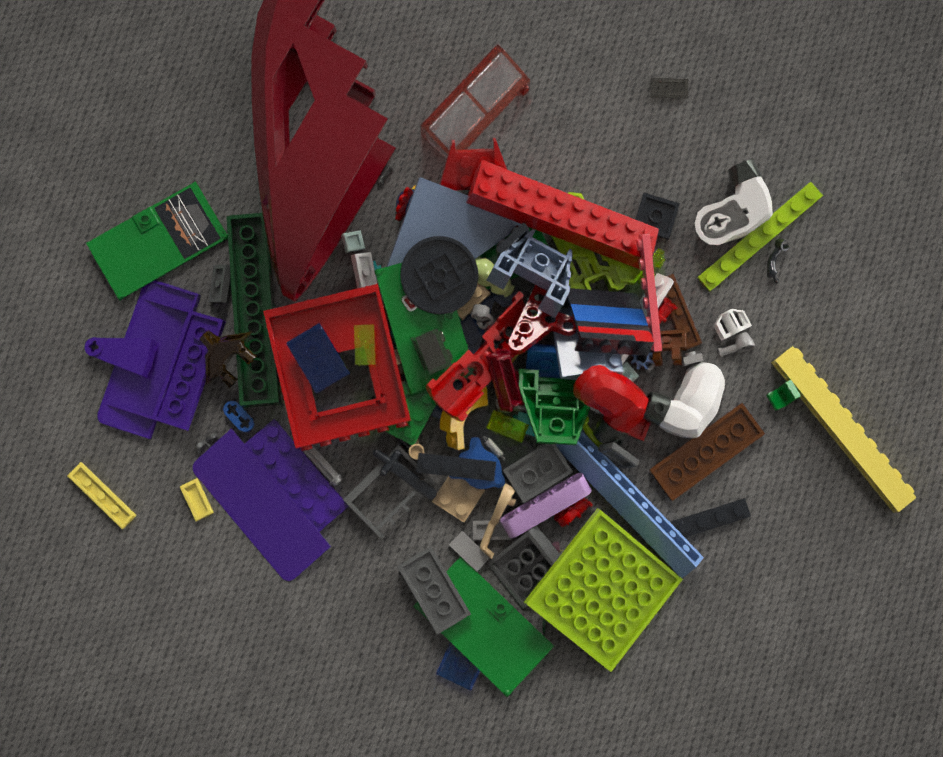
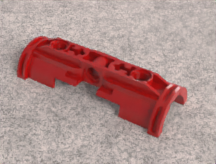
M520 291L512 298V304L483 334L482 339L485 341V344L474 354L468 350L436 381L432 379L426 385V390L434 402L457 421L463 422L468 416L466 412L484 394L482 390L492 380L486 356L500 349L509 350L510 337L505 334V329L511 327L514 330L525 308L524 295ZM530 311L527 312L528 316L534 317ZM523 325L520 327V331L526 333L530 331V327ZM520 337L518 343L514 344V347L516 348L518 347V345H521ZM501 338L504 339V341H502L499 344L500 349H495L494 342L499 341ZM513 353L510 354L511 360L516 356ZM467 368H474V375H469L466 379L462 377L469 372ZM456 379L460 380L463 384L461 390H456L453 387V382Z

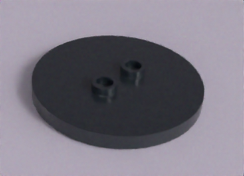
M433 236L419 241L407 252L401 264L400 281L404 294L415 307L430 314H448L460 309L472 298L478 283V268L472 253L461 242L450 237Z

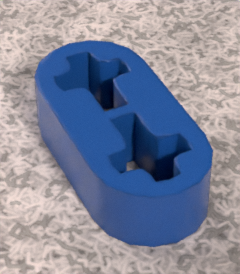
M228 401L224 405V414L240 431L250 432L254 428L253 418L239 403ZM230 405L233 407L235 405L237 406L235 410L238 412V416H236L233 413H228L230 411V409L228 408ZM242 417L244 420L249 419V428H242L241 426L243 423L239 420V418Z

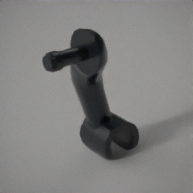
M782 238L775 241V249L767 261V277L773 278L775 283L779 282V279L776 277L778 273L776 270L777 257L781 251L789 249V245L783 244L786 240Z

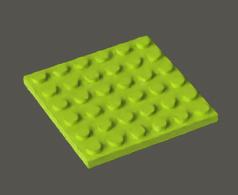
M597 508L524 603L612 672L683 579L603 511Z

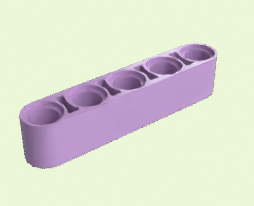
M577 473L505 514L500 519V522L509 538L517 537L586 497L592 490L583 473Z

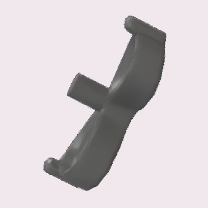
M217 433L207 436L195 446L194 450L197 454H199L200 448L204 445L210 448L209 442L213 438H220Z

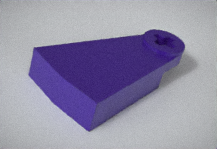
M92 337L85 343V352L92 357L148 378L154 361L157 341L151 338ZM92 345H93V346L98 345L99 348L93 350V349H92Z

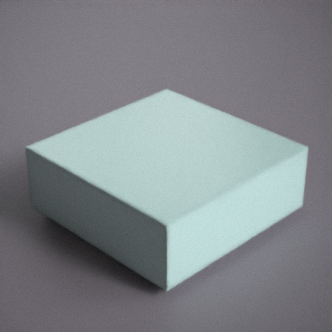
M361 230L341 235L345 253L365 249Z

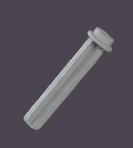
M313 445V449L303 451L330 481V485L335 487L343 480L342 474H338Z

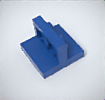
M534 344L527 350L525 369L539 370V377L560 378L555 345Z

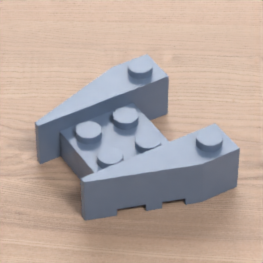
M532 229L520 241L515 242L511 248L500 254L486 281L504 290L514 272L547 290L538 309L555 318L570 292L569 279L571 278L570 263L572 261V250L569 249L566 255L534 239L532 236L536 230Z

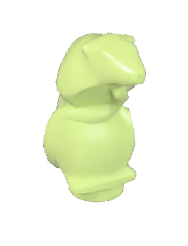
M480 256L475 259L478 268V283L480 285L491 286L492 293L504 295L505 298L513 293L515 286L511 284L510 279L504 290L486 281L494 267L490 260Z

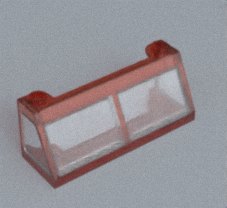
M497 44L420 125L421 136L446 159L451 140H455V150H467L516 97L520 95L525 96L530 90V79L506 51Z

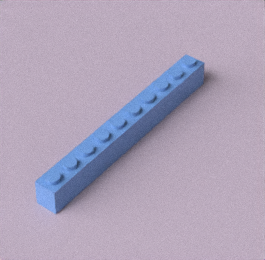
M581 431L576 445L556 444L565 458L572 463L579 473H583L591 485L665 560L674 572L683 578L698 566L704 557L613 462L598 451L599 448L583 431Z

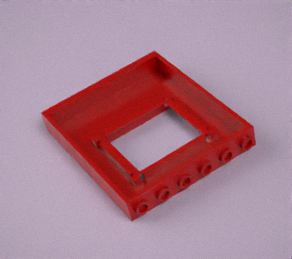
M378 284L263 311L296 449L301 448V451L313 449L312 445L320 444V447L331 445V441L339 439V442L351 440L350 436L358 434V437L370 435L369 431L377 430L380 433L388 431L389 426L396 425L397 428L408 426L407 422H410L411 418ZM364 347L376 399L317 413L305 361Z

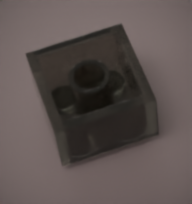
M433 328L410 337L426 374H432L452 366L451 360H453L450 350L445 349L443 342H446L442 331Z

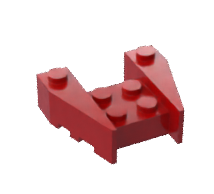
M493 138V148L469 150H455V140H451L439 185L455 191L470 190L475 171L482 160L507 169L496 138Z

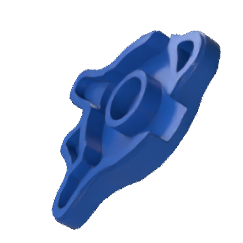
M478 437L471 438L469 450L462 452L459 458L496 462L494 481L449 477L451 479H463L477 489L502 487L505 484V478L502 475L500 461L494 454L483 448Z

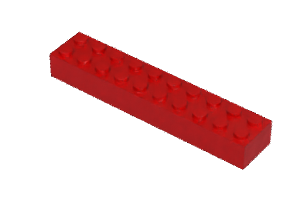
M484 160L481 161L475 171L466 201L470 205L520 224L524 222L530 228L639 269L638 260L641 259V253L637 250L636 240L639 239L641 234H650L653 256L659 231L658 228Z

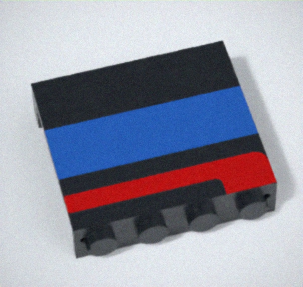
M570 288V292L562 307L570 308L578 332L579 340L575 351L648 356L654 340L637 293Z

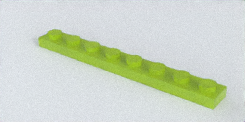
M812 182L808 183L775 211L768 221L743 238L698 276L697 279L709 292L712 291L823 196L822 193Z

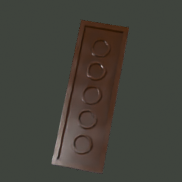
M741 403L707 427L699 437L689 440L649 469V471L668 498L673 501L765 433L744 404Z

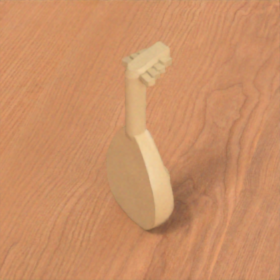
M506 483L480 544V549L491 559L494 553L488 548L495 526L498 524L506 506L514 507L516 499L511 498L515 492L514 488Z

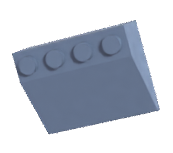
M570 308L560 309L559 311L560 313L572 316ZM551 316V322L553 323L556 319ZM567 322L563 325V327L567 330H570L574 327V325L572 323ZM553 331L561 379L577 380L585 370L596 365H602L615 373L623 374L620 354L575 351L579 340L577 331L572 336H565Z

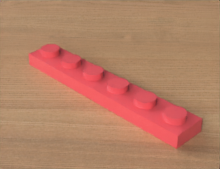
M641 234L639 239L636 240L637 250L641 253V259L638 260L639 269L643 271V278L640 280L641 288L645 290L643 307L647 309V316L645 318L654 340L651 350L654 352L662 351L650 234Z

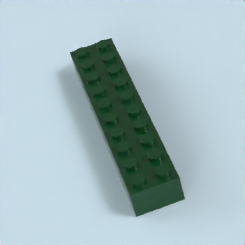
M263 213L229 215L226 218L235 334L252 332L245 341V347L257 356L251 364L247 365L236 354L240 406L242 408L281 405L280 380L263 312L274 309L271 258Z

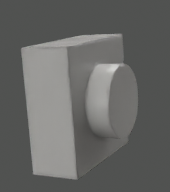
M694 351L684 354L682 367L702 362V353L696 354Z

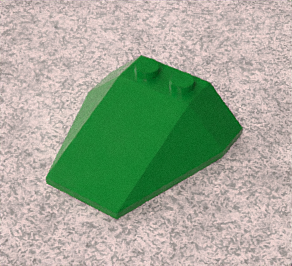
M519 369V391L536 442L576 445L590 410V406L585 405L574 396L576 380L539 377V370Z

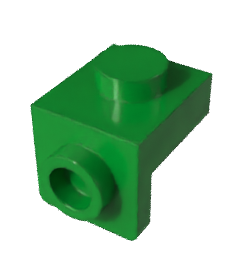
M792 380L785 382L779 388L766 395L775 411L790 405L801 397Z

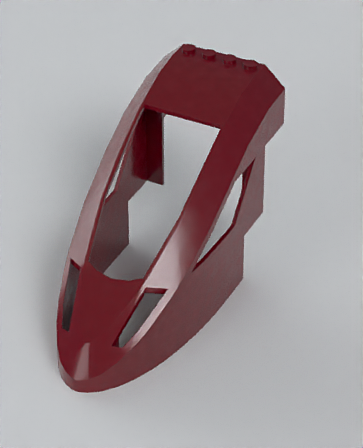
M263 0L257 14L251 54L254 147L271 263L282 295L294 302L303 295L341 241V235L346 233L396 147L378 138L388 118L369 108L376 96L375 90L356 80L362 68L367 69L366 60L332 42L331 40L337 32L335 25L317 15L325 0ZM308 81L315 101L290 142L289 110Z

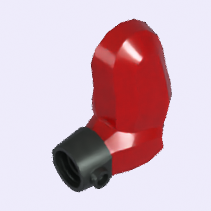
M602 365L592 366L585 370L574 384V396L585 405L602 413L593 430L594 436L603 444L614 442L621 446L629 431L644 417L649 400L641 388L629 378L615 373Z

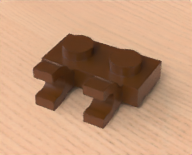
M686 329L660 331L662 351H672L674 365H682L681 350H687ZM650 350V352H653L654 365L663 366L662 351L654 352Z

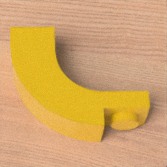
M487 387L482 390L484 394L466 412L467 415L476 408L488 405ZM442 411L440 430L447 432L446 442L448 447L456 450L465 449L463 432L465 420L463 422L457 421Z

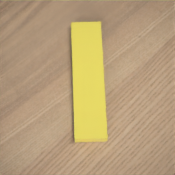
M82 462L68 474L67 477L121 529H124L137 516Z

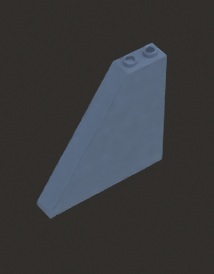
M420 177L417 180L386 267L402 263L407 252L416 243L433 236L450 237L461 242L476 259L507 237L516 225L520 226L521 224L466 203L468 195Z

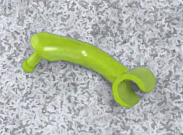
M587 416L582 429L587 437L599 448L600 444L603 443L594 436L593 431L588 425L589 417Z

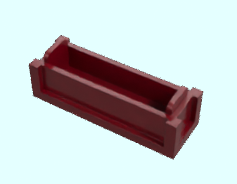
M500 349L487 355L486 358L500 411L511 412L513 408L518 405L522 406L524 403L521 399L510 356L511 350Z

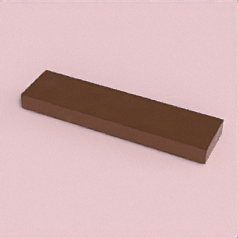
M671 274L667 277L671 278L674 283L665 297L672 301L671 303H674L678 309L673 310L669 316L675 330L686 329L688 350L701 345L702 341L674 274Z

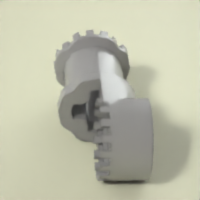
M475 304L471 316L477 320V325L481 329L487 331L497 320L493 319V316L489 314V307Z

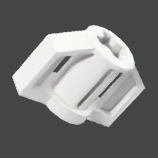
M730 309L719 315L714 324V328L721 341L752 326L745 312L736 309ZM734 314L738 315L743 326H740ZM721 319H722V321H723V323H724V325H725L727 331L729 332V333H727V334L725 333V331H724V329H723V327H722V325H721V323H720V320H721Z

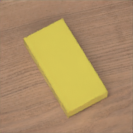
M198 478L179 486L195 521H199L214 513Z

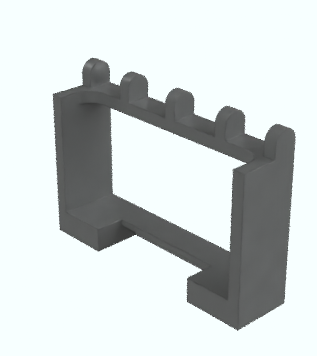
M399 445L388 455L390 458L395 450H399L401 455L417 468V463ZM383 462L343 499L380 538L384 537V535L379 530L388 521L393 526L396 525L392 517L402 507L407 512L410 511L405 504L415 494L421 499L424 497V495L414 489L375 527L353 502L380 476L379 472L384 466ZM421 473L426 478L423 481L426 483L430 482L432 486L437 484L428 474Z

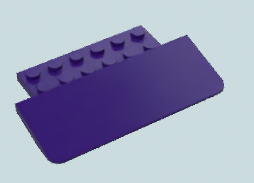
M156 280L141 289L124 338H151L157 341L154 361L148 378L114 366L97 415L100 423L148 439L152 438L157 421L189 431L206 382L205 355L208 350L199 338L208 330L221 338L226 321L196 312L201 297L200 294Z
M275 419L246 443L239 438L233 429H230L193 464V472L282 579L286 581L295 579L332 547L321 535L320 531L349 506L300 448H295L294 441Z

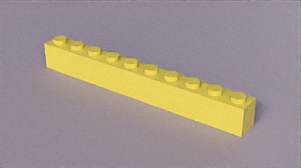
M793 346L786 350L771 363L786 381L792 380L801 395L800 399L892 512H900L916 499V496L913 494V488L909 484H905L901 479L902 475L900 472L889 465L890 461L886 455L880 454L876 449V443L871 438L868 439L864 434V428L859 423L854 422L851 412L840 405V399L837 395L831 394L827 389V383L822 378H818L815 374L816 370L810 363L807 364L805 362L802 352Z

